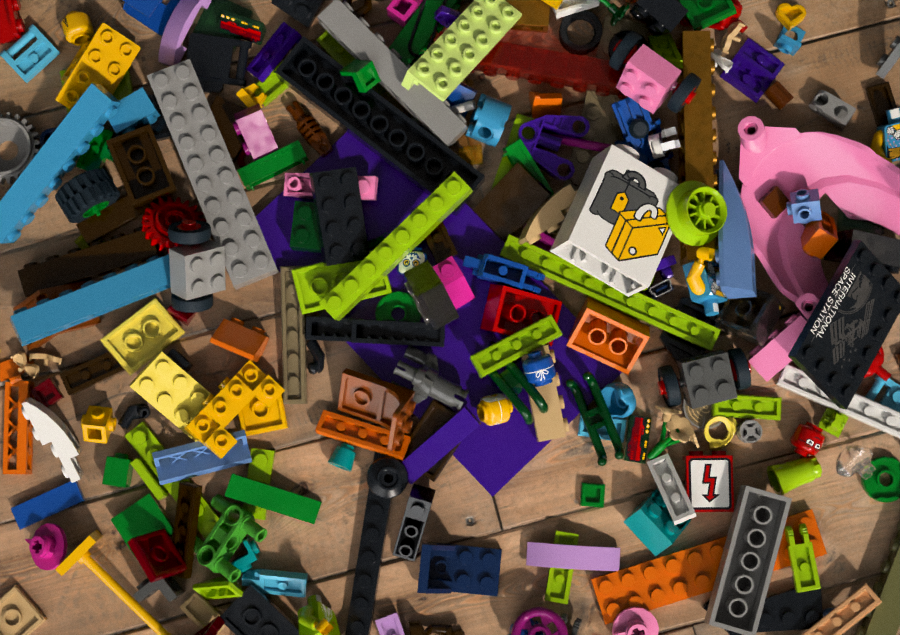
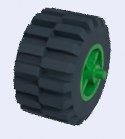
M103 168L86 171L69 180L58 190L55 199L70 223H79L94 214L100 216L101 210L118 200L120 192L108 172Z

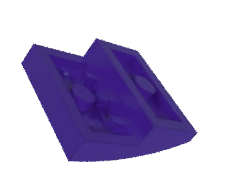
M748 38L732 59V68L728 73H725L724 70L720 77L757 103L785 64Z

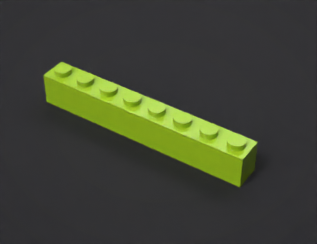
M454 171L329 292L319 304L334 320L340 321L446 219L473 190Z

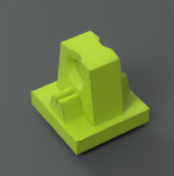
M826 407L817 427L839 438L849 417Z

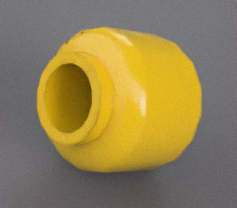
M71 11L61 21L65 39L69 43L81 46L84 41H90L94 35L90 17L84 12Z

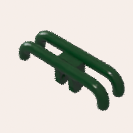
M490 341L488 343V347L497 342ZM514 362L505 365L507 369L501 374L497 370L488 374L519 411L526 424H532L534 419L527 406L518 397L522 387L535 401L539 411L547 413L548 405L533 384L527 381L526 376Z
M585 372L583 379L587 381L597 405L596 408L588 409L580 387L574 379H567L566 386L570 388L596 451L597 463L600 466H604L607 463V455L597 432L598 428L606 427L615 450L614 455L616 459L620 460L624 457V448L594 375L591 372Z

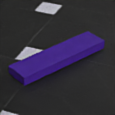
M466 406L402 462L407 469L408 481L411 485L481 424Z

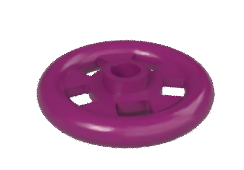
M533 607L521 613L515 620L511 635H521L522 629L529 630L528 635H535L538 631L543 632L544 635H568L567 626L562 617L555 611L545 607ZM540 617L542 623L532 626L530 619ZM553 622L558 629L554 634H551L550 629L547 627V624Z

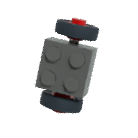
M741 348L730 349L727 352L720 349L676 360L680 379L676 377L671 365L658 368V390L660 395H663L668 407L681 404L680 388H683L686 405L694 409L738 398L736 389L742 390L751 386L750 363Z

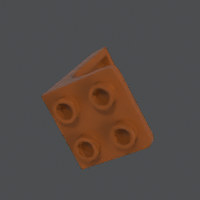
M346 368L342 372L337 410L387 428L390 431L387 450L393 452L396 446L402 444L405 433L409 434L412 428L413 421L410 420V417L416 407V402L413 401L415 391Z

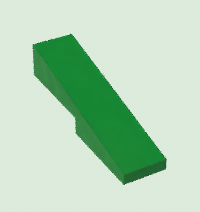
M234 473L231 475L224 495L315 524L322 503L321 501Z

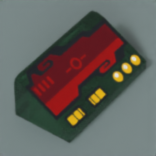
M222 9L220 11V32L258 45L262 44L267 31L263 22Z
M637 415L628 416L623 461L646 463L651 418Z

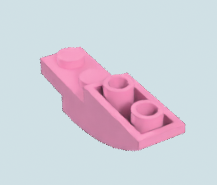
M285 173L283 195L313 199L309 173ZM358 176L361 200L377 201L378 177Z

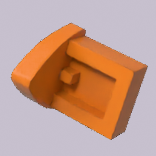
M529 92L532 118L545 115H560L562 106L561 93Z

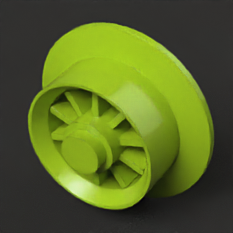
M686 181L676 186L670 193L666 203V218L672 233L677 239L690 246H702L711 242L725 224L727 206L723 196L714 188L699 181Z

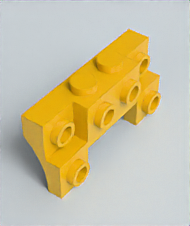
M251 360L247 361L231 379L226 377L217 386L220 391L215 396L211 393L201 403L204 405L203 409L184 427L189 434L210 449L220 459L238 442L224 428L255 396L269 408L285 391L269 374H264Z

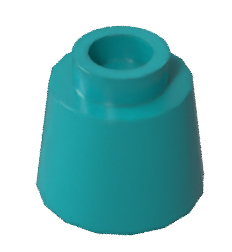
M346 443L336 446L328 463L351 472L356 455L353 452L354 447Z

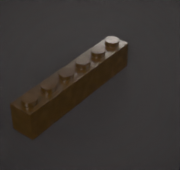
M138 227L131 234H117L111 237L112 240L104 243L102 240L90 243L88 248L82 250L81 248H74L67 251V255L61 257L53 255L47 257L45 262L39 264L37 262L25 264L23 266L24 269L18 270V275L25 297L28 298L41 289L85 280L89 281L123 270L133 264L144 263L153 256L159 255V257H162L159 245L151 246L152 239H145L146 232H142V227Z

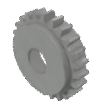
M7 112L6 117L0 113V145L6 141H12L18 147V154L9 161L3 160L0 157L1 185H4L5 180L8 184L13 185V179H18L38 153V147L42 146L41 142L36 140L40 137L39 133L34 132L36 128L32 124L29 125V121L25 118L21 121L22 117L18 114L13 118L10 112Z

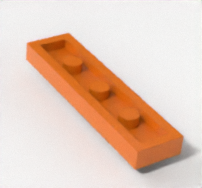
M324 409L315 429L317 434L399 460L404 459L411 441L410 436L404 435L402 444L396 446L393 452L388 451L390 435L388 429Z

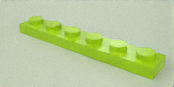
M142 421L127 433L125 437L158 478L152 453L165 450L166 448L148 425ZM189 478L163 485L176 502L178 499L179 483L181 481L193 483ZM201 494L197 529L206 539L220 517Z

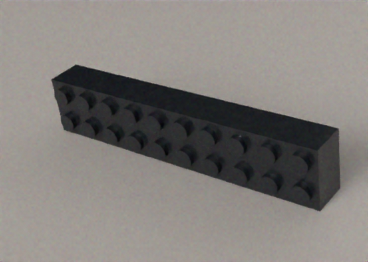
M303 36L276 69L275 73L278 79L429 196L455 171L473 190L452 212V214L457 216L483 184L485 176L372 88L366 93H360L352 76H341L340 70L344 67Z

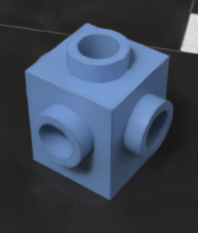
M800 189L796 192H790L791 201L786 202L788 216L793 215L794 224H807L811 221L822 220L818 189Z

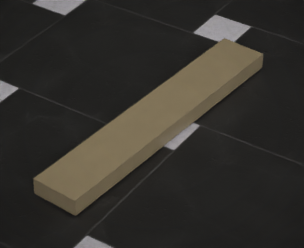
M280 266L283 389L285 390L283 392V404H308L305 340L306 314L302 315L291 272L292 269L304 266Z

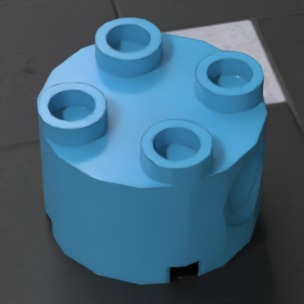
M481 93L477 103L479 107L473 110L465 136L496 147L504 131L505 122L509 118L512 105Z

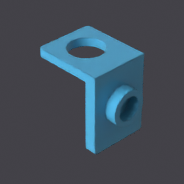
M783 26L773 46L785 54L794 56L800 49L801 41L806 32L795 26L790 30L797 35V40H794L785 35L788 30Z

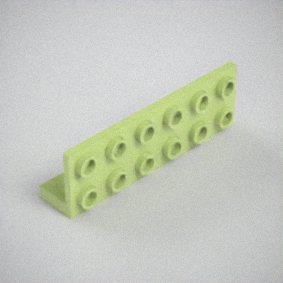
M474 0L407 70L401 85L409 91L414 84L417 86L421 84L438 99L445 101L517 23L522 13L505 0Z

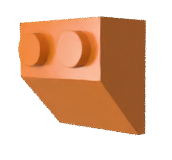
M234 317L230 321L224 318L211 337L210 343L259 363L269 340V337L264 335L266 331L255 326L252 329H248L243 326L245 322Z

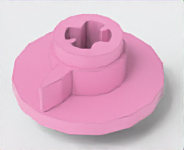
M633 606L624 609L616 616L612 625L613 635H658L659 632L656 618L643 607Z

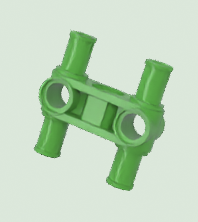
M218 494L212 498L210 504L211 507L218 510L222 515L205 541H202L196 535L194 552L199 564L208 567L214 573H221L228 581L233 583L240 577L241 570L232 565L229 560L245 536L248 534L255 541L262 542L268 532L255 522V518L250 511L237 503H230L222 495Z

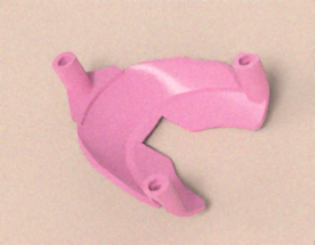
M747 116L738 124V134L741 140L739 180L743 183L740 195L752 232L754 252L778 290L795 302L797 308L809 320L828 286L821 260L815 256L811 257L803 251L800 237L805 226L801 223L794 224L793 215L788 216L787 208L777 218H771L758 201L773 186H778L789 201H791L790 192H796L800 189H818L819 198L826 194L848 219L869 221L881 225L900 236V168L876 154L870 147L852 139L825 132L799 133L796 128L766 127L761 119L756 116ZM811 308L812 311H806L805 309Z

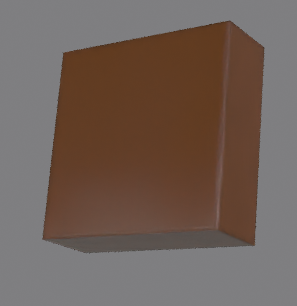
M773 186L758 202L771 218H777L787 208L786 202L790 201L778 186Z

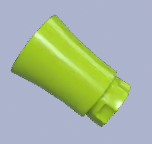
M814 455L767 467L770 484L774 492L781 496L801 485L814 481V479L821 477L822 473L820 463Z

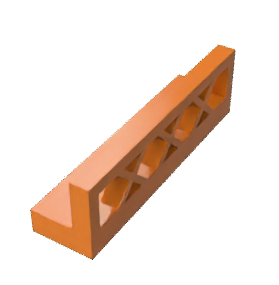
M19 381L14 384L5 382L3 474H32L33 425L30 419H25L21 410L25 399L29 397L34 399L30 392L34 388L35 383L32 381ZM12 387H19L17 402L11 397ZM16 408H18L17 425L11 420V413ZM15 431H17L16 448L10 443V436ZM16 454L17 467L16 469H9V461Z

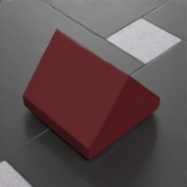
M172 304L167 309L172 317L186 326L189 325L197 313L177 311L173 309Z

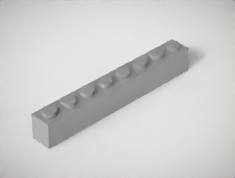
M334 0L317 16L319 24L356 60H372L381 80L379 83L431 135L450 148L467 131V121L458 112L454 114L449 109L450 104L447 100L441 101L421 84L418 86L414 84L409 91L401 84L411 65L408 64L406 66L401 61L402 57L395 49L392 48L390 50L385 45L386 41L377 32L373 34L368 29L370 26L362 17L357 18L352 13L354 11L353 8L346 1Z

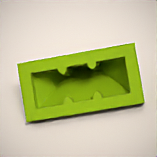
M224 576L196 583L192 588L206 600L242 597L243 595L238 582L232 583Z

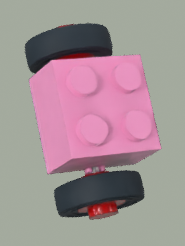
M635 31L629 32L623 40L620 39L615 45L614 53L608 63L616 71H620L625 67L616 88L652 114L656 112L668 98L670 92L673 91L667 107L671 111L678 113L695 98L697 94L695 91L701 82L700 77L690 73L678 84L676 81L682 71L645 44L638 49L642 41L641 35Z

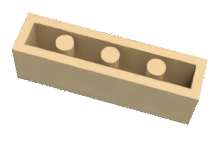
M548 345L534 350H541L542 354H550L553 363H556L554 350H549ZM528 354L521 357L522 364L525 359L529 358ZM558 372L552 378L551 383L535 387L548 405L547 413H541L535 401L528 394L537 442L566 437V432H569L568 420L562 417L561 409H565L563 396L558 395L557 386H560Z

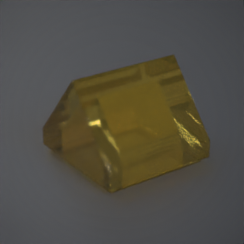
M481 144L458 147L459 156L470 165L483 164Z

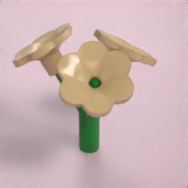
M655 405V408L663 413L661 420L663 425L659 442L647 454L650 460L657 458L666 447L679 442L686 443L691 441L696 448L700 447L690 421L685 417L680 418L678 415H675L682 414L681 410ZM666 430H668L669 436L665 439Z

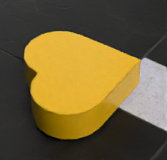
M781 3L776 9L775 16L790 31L804 20L806 9L799 4L792 6L789 3Z

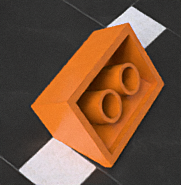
M587 297L577 315L566 346L628 375L650 338V330L648 325Z

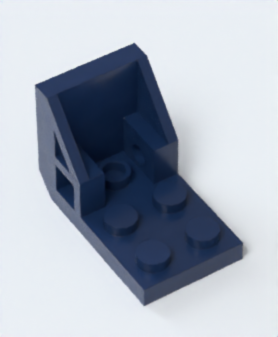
M423 542L417 593L458 592L497 596L502 549Z

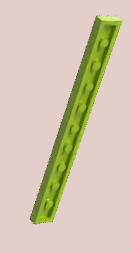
M509 234L500 257L529 267V270L542 273L546 278L710 352L712 351L720 334V329L641 293L628 297L559 256L532 244L529 245L527 242L520 245L518 242L519 238Z

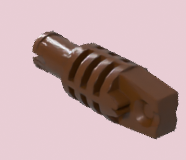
M298 101L292 102L295 110L289 104L286 110L296 121L297 130L309 146L321 157L331 153L333 148L326 133L315 118L307 115Z

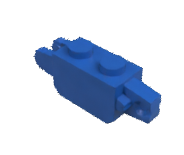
M486 253L484 255L478 254L477 258L465 255L462 266L473 269L472 274L476 275L478 279L535 294H540L541 289L534 285L525 284L526 276L539 281L545 278L544 274L529 270V267Z

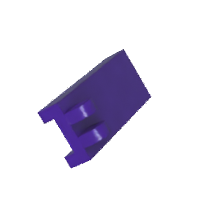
M283 21L246 70L263 83L291 47L301 40L302 36Z

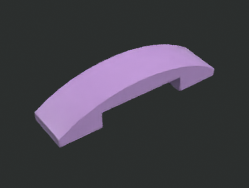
M212 0L179 1L167 22L161 39L158 59L160 63L167 66L180 63L186 51V48L181 45L200 8L208 9Z
M527 542L526 565L578 570L619 571L620 547Z

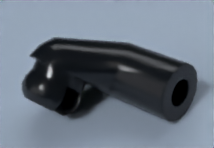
M310 340L306 346L313 356V362H310L307 368L309 373L314 375L317 372L321 373L323 371L325 353L317 340Z
M143 403L128 406L118 424L128 429L134 419L147 418L150 415L149 406Z

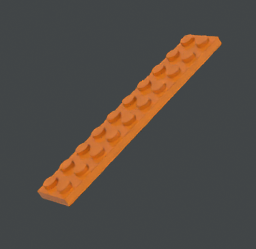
M812 509L787 516L785 527L791 526L793 529L795 544L803 543L799 533V524L805 523L809 540L812 542L815 558L827 554ZM785 529L773 571L791 566ZM727 535L619 569V571L591 578L604 624L612 623L616 616L626 608L633 606L643 607L650 611L712 591Z

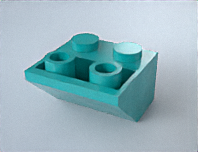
M657 487L623 522L657 556L675 542L692 519L674 525Z

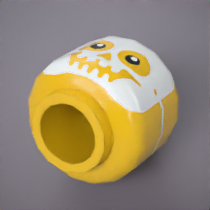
M501 393L484 396L477 405V415L480 421L489 426L507 422L513 412L512 403Z

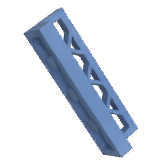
M245 430L230 433L238 442L222 459L217 457L199 441L153 452L152 455L160 485L251 463L252 458Z

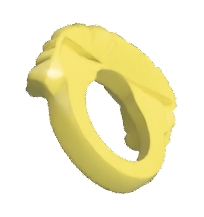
M715 416L706 422L704 437L709 442L710 449L720 451V449L722 450L723 447H726L737 430L738 423L733 417ZM721 421L725 424L728 433L723 439H714L709 435V426L713 422Z

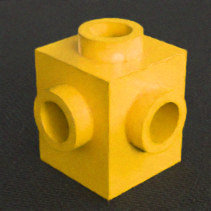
M89 405L86 414H83L81 418L84 441L107 444L111 431H115L117 423L116 418L113 417L112 408Z

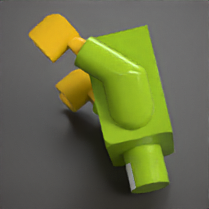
M320 595L309 596L307 598L308 605L298 610L299 635H341L334 611L322 604Z

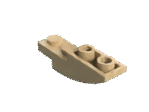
M571 184L550 196L528 220L518 240L520 245L527 241L531 245L542 238L540 236L542 232L547 230L549 234L560 228L559 222L565 219L563 214L568 212L578 190L574 191Z

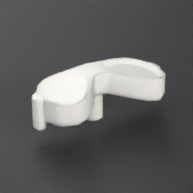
M714 49V52H711V58L715 60V67L719 65L725 70V73H728L733 66V62L722 57L720 49Z

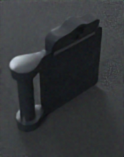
M197 33L190 34L186 60H191L204 94L211 92L221 93L224 84L246 87L247 80L244 79L249 49H252V42ZM234 46L240 47L235 79L229 78Z

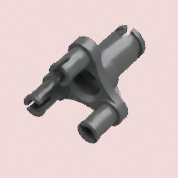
M409 345L404 358L421 365L422 368L417 369L399 360L397 366L405 369V371L396 367L393 374H397L412 382L414 386L411 390L415 391L413 401L418 404L429 396L450 407L454 406L460 411L464 402L456 399L454 396L459 395L466 399L470 390H465L462 386L439 375L437 355L431 352L426 353ZM393 380L391 381V383L394 384V385H397V386L406 388V387H404V386H402V385H400V384L394 382Z

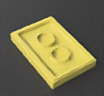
M154 298L100 339V341L131 376L152 360L161 350L163 351L185 334V331L161 303Z

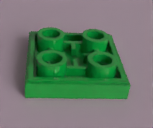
M151 493L111 519L130 550L131 548L127 542L131 538L160 529H165L169 536L174 532V527Z

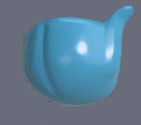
M614 382L607 384L601 389L611 417L625 418L634 412L636 398L633 390L627 384Z

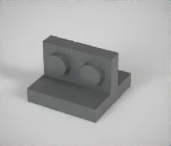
M173 576L152 583L147 578L136 587L138 591L133 596L138 602H141L160 590L165 598L171 602L179 598L185 591Z

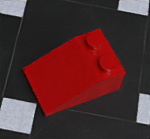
M490 284L480 329L510 336L550 314L555 322L558 323L562 301L504 285ZM551 341V342H549V343H547V344H545V345L552 346L553 341Z

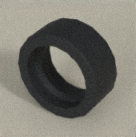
M588 10L565 16L559 29V40L563 48L569 53L586 55L594 51L599 45L603 33L602 24L599 18ZM576 20L587 21L593 27V38L585 45L574 44L568 37V27Z

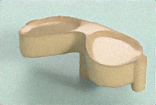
M23 351L11 355L10 358L20 366L18 368L19 372L24 370L33 379L39 376V366L37 364H29Z
M32 353L29 356V361H32V359H44V366H48V360L57 362L59 365L62 363L61 357L51 354Z

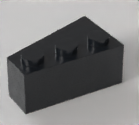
M855 229L837 232L838 241L824 256L826 261L841 263L853 240H862L891 274H899L900 240Z

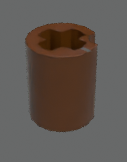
M778 80L764 93L779 110H782L794 98Z

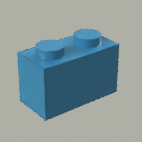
M142 87L121 99V103L117 107L118 112L113 118L108 120L116 134L120 136L144 125H152L161 115L146 90Z

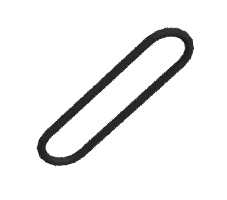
M427 0L422 2L408 43V51L415 58H420L423 55L415 54L411 49V44ZM443 0V6L446 5L447 0ZM437 21L434 26L427 49L433 43L439 25V22Z

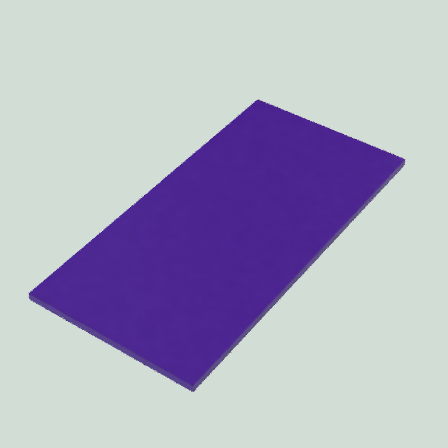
M348 132L332 145L333 151L325 157L320 156L303 172L314 173L356 167L357 176L378 177L377 201L361 200L367 241L373 238L376 239L381 235L385 239L429 197L427 193ZM282 191L256 216L277 270L280 272V266H308L323 262L322 253L294 251L290 248L295 201L314 203L313 199L287 197L283 195L284 191ZM466 204L457 216L451 213L443 220V223L458 253L453 258L463 273L475 299L455 310L432 271V267L437 265L425 239L417 248H422V252L427 254L426 274L418 276V280H404V275L397 272L396 266L388 274L392 292H406L416 299L421 310L420 322L445 323L444 347L412 346L426 353L431 352L437 355L439 375L462 386L465 390H470L466 399L459 395L454 397L464 402L460 411L466 406L481 424L462 440L453 456L493 497L551 440L537 442L534 422L530 425L526 424L514 405L510 419L505 423L489 426L481 422L477 415V405L480 403L481 398L496 393L505 394L489 375L480 378L470 360V356L487 348L490 341L498 342L508 336L480 329L490 284L494 283L478 279L476 275L472 274L473 269L462 266L465 255L477 258L478 254L484 255L486 253L500 257L505 243ZM526 276L525 284L534 285L541 289L540 294L537 295L560 301L541 281ZM385 295L361 300L343 318L376 319L377 304ZM562 303L557 323L562 336L553 340L549 350H554L556 360L554 367L560 379V386H557L558 395L563 396L565 409H561L562 417L567 418L569 424L580 414V411L570 388L566 386L567 379L571 378L577 382L588 406L594 400L587 381L583 379V374L591 372L601 390L607 384L612 383L622 372L566 346L576 317ZM395 308L392 311V318L394 320H402L405 316V311L401 308ZM325 309L317 311L321 316L332 317ZM346 342L381 380L389 383L393 380L410 390L413 388L414 385H412L411 381L393 374L396 367L405 371V369L397 366L399 360L417 369L422 368L421 365L404 358L409 345ZM521 358L513 361L524 374ZM504 366L497 371L501 374L507 368ZM522 387L518 397L531 412L528 393ZM428 396L427 399L416 404L413 413L419 420L434 398ZM446 405L447 407H449L450 409H452V410L455 411L456 413L460 412V411L457 410L456 407H454V406H453V407H450V406Z

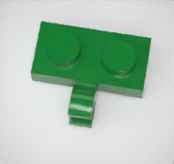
M104 129L99 136L94 137L89 143L90 148L87 152L80 155L76 167L89 171L102 169L106 160L115 163L106 140L114 138L115 133Z

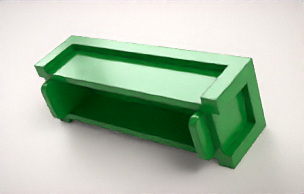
M517 139L502 149L504 152L502 157L507 156L513 167L520 161L552 195L554 194L521 139Z
M299 140L238 169L237 172L247 190L252 189V191H255V186L301 163L305 166V162L309 160Z

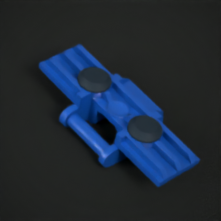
M630 97L611 104L624 137L622 141H615V145L624 144L632 147L639 153V161L651 168L660 167L671 171L668 160L674 157L673 152L671 151L668 157L654 159L648 142L649 131L652 130L653 134L660 132V118L652 120L649 111L643 109Z

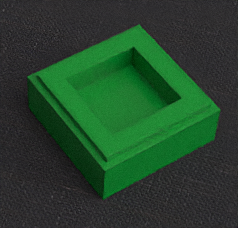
M582 482L580 506L604 508L605 484Z

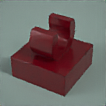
M48 378L30 390L36 401L42 403L47 408L64 398L52 378Z

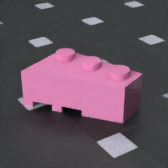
M801 311L796 315L792 314L779 331L775 329L766 337L768 341L762 346L758 344L749 352L751 355L748 359L749 363L766 382L792 361L788 355L808 321Z

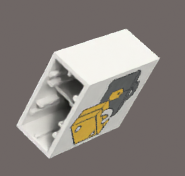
M612 144L592 158L550 252L629 297L648 288L652 282L672 235L666 218V203L672 190L679 184L677 183L678 177L670 170L660 167L651 168L639 161L640 155L632 147L624 144Z

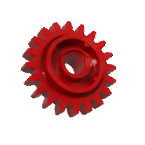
M171 197L167 198V202L159 198L158 205L152 202L150 208L145 209V214L142 218V232H146L145 239H152L151 246L160 244L159 251L166 247L169 254V248L185 245L169 240L168 226L171 223L182 220L206 222V219L202 218L203 212H196L197 205L189 207V200L182 204L180 197L176 199V202H173Z

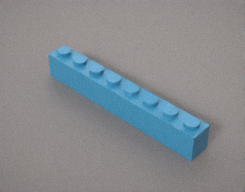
M90 84L0 200L1 244L14 243L21 236L20 231L23 227L33 221L35 218L34 213L49 200L48 195L52 190H56L61 185L63 176L75 167L77 158L86 153L90 148L89 143L91 140L102 133L104 130L103 125L106 121L113 118L118 112L117 107L121 102L102 85Z
M169 254L161 258L159 255L153 256L146 260L147 263L140 266L138 264L130 265L125 268V272L116 274V272L107 274L103 277L102 281L97 283L89 281L81 285L79 290L72 291V289L63 291L59 294L58 298L53 300L49 298L40 300L36 303L37 306L30 309L22 307L13 312L14 315L10 316V322L21 346L23 347L171 288Z

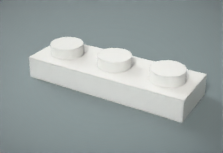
M667 453L648 461L647 465L674 525L696 517V512L669 454Z

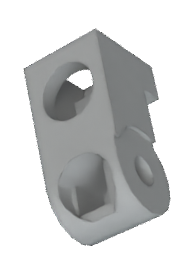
M819 90L809 104V108L814 113L823 116L824 119L834 124V127L841 132L856 111V108L824 90Z

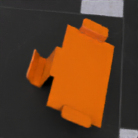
M26 355L27 362L29 364H34L33 359L32 361H29V357H27ZM13 359L6 360L0 363V381L3 382L9 379L11 384L22 380L21 376L25 371L19 372L18 368L20 366Z

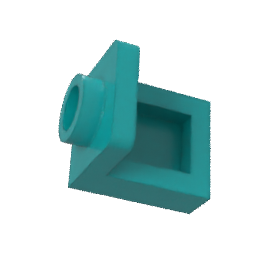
M249 536L242 541L248 553L230 562L240 569L241 573L252 568L251 563L260 557L258 553L261 551L255 540L251 541Z

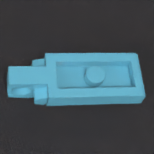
M268 569L247 570L242 576V586H249L253 583L263 594L304 598L307 593L308 573Z

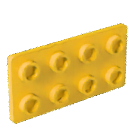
M101 23L92 39L83 42L62 76L61 80L65 83L55 100L71 110L91 83L102 85L113 95L140 51V46L107 24Z

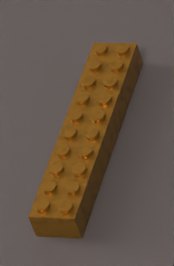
M682 31L676 42V47L683 59V69H680L682 72L676 82L679 84L690 73L700 77L701 82L695 91L697 94L689 105L686 104L677 113V132L681 145L678 148V182L681 184L686 181H699L709 187L717 188V174H713V165L717 163V153L713 151V142H716V129H712V120L716 118V107L712 106V97H715V83H711V75H714L715 62L711 61V52H714V38H710V31ZM715 238L702 246H690L680 241V266L698 260L696 253L700 247L719 249L718 243H715Z

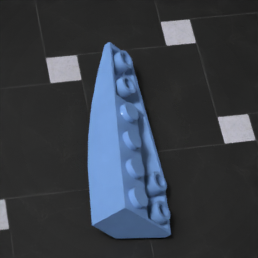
M719 160V169H716L717 182H719V190L717 191L726 202L727 218L723 227L718 231L719 249H715L716 263H719V272H716V283L728 299L757 297L755 252L747 212L725 161Z

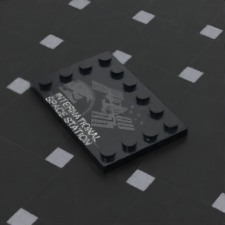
M853 240L788 355L841 409L848 408L900 313V283L862 240Z

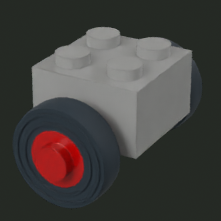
M182 220L171 223L168 226L169 240L174 243L185 244L169 248L172 307L177 311L186 313L208 310L213 306V293L226 290L224 246L210 240L211 227L207 222Z

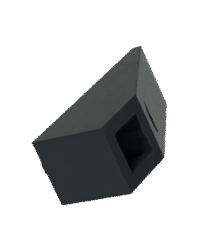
M413 484L393 551L394 556L415 562L435 495V489Z

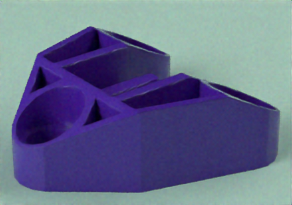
M545 115L522 124L517 135L540 169L558 181H566L574 174L575 168L573 163L554 153L536 147V145H540L558 152L562 139L541 131L543 129L559 135L582 138L588 133L590 125L589 121L583 116ZM575 121L584 123L585 130L583 133H576L573 130L572 126ZM525 127H531L534 130L535 135L532 139L528 140L522 136V130ZM560 164L569 166L570 173L568 176L559 175L557 169Z

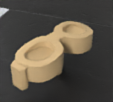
M737 21L728 27L727 35L722 37L720 43L722 52L729 54L728 50L732 40L741 41V38L736 35L742 27L746 26L744 23Z

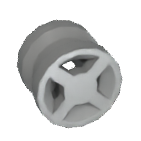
M745 420L738 424L736 435L744 443H754L761 438L763 430L757 421Z

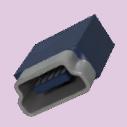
M666 279L645 292L649 298L655 300L674 288L671 285V280Z

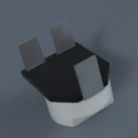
M675 126L667 129L661 128L659 133L648 136V142L654 159L668 157L672 149L681 147L679 139L667 141L668 136L677 134Z

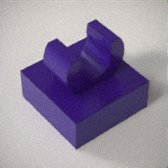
M674 255L662 258L656 271L660 272L662 280L674 277L670 268L671 265L677 264Z

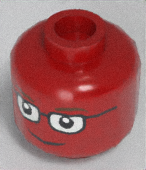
M810 422L799 424L790 439L791 444L795 446L794 452L804 457H807L808 454L816 455L825 440V436L822 434L823 429Z

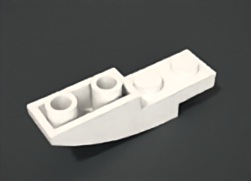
M31 397L25 399L21 410L25 419H30L33 425L32 433L37 441L40 440L42 445L52 442L51 450L56 458H60L63 464L61 469L64 476L70 478L72 483L80 480L84 473L75 456L80 454L82 448L65 423L49 408Z

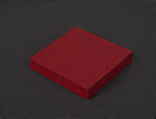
M165 529L131 538L127 542L151 583L179 574L187 569L185 562Z

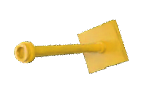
M97 529L55 569L63 576L77 562L80 564L84 563L157 635H171L90 556L91 553L88 550L103 536Z

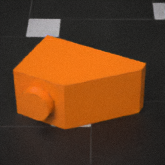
M822 210V220L807 223L800 237L803 251L807 255L815 256L820 260L838 241L835 219Z

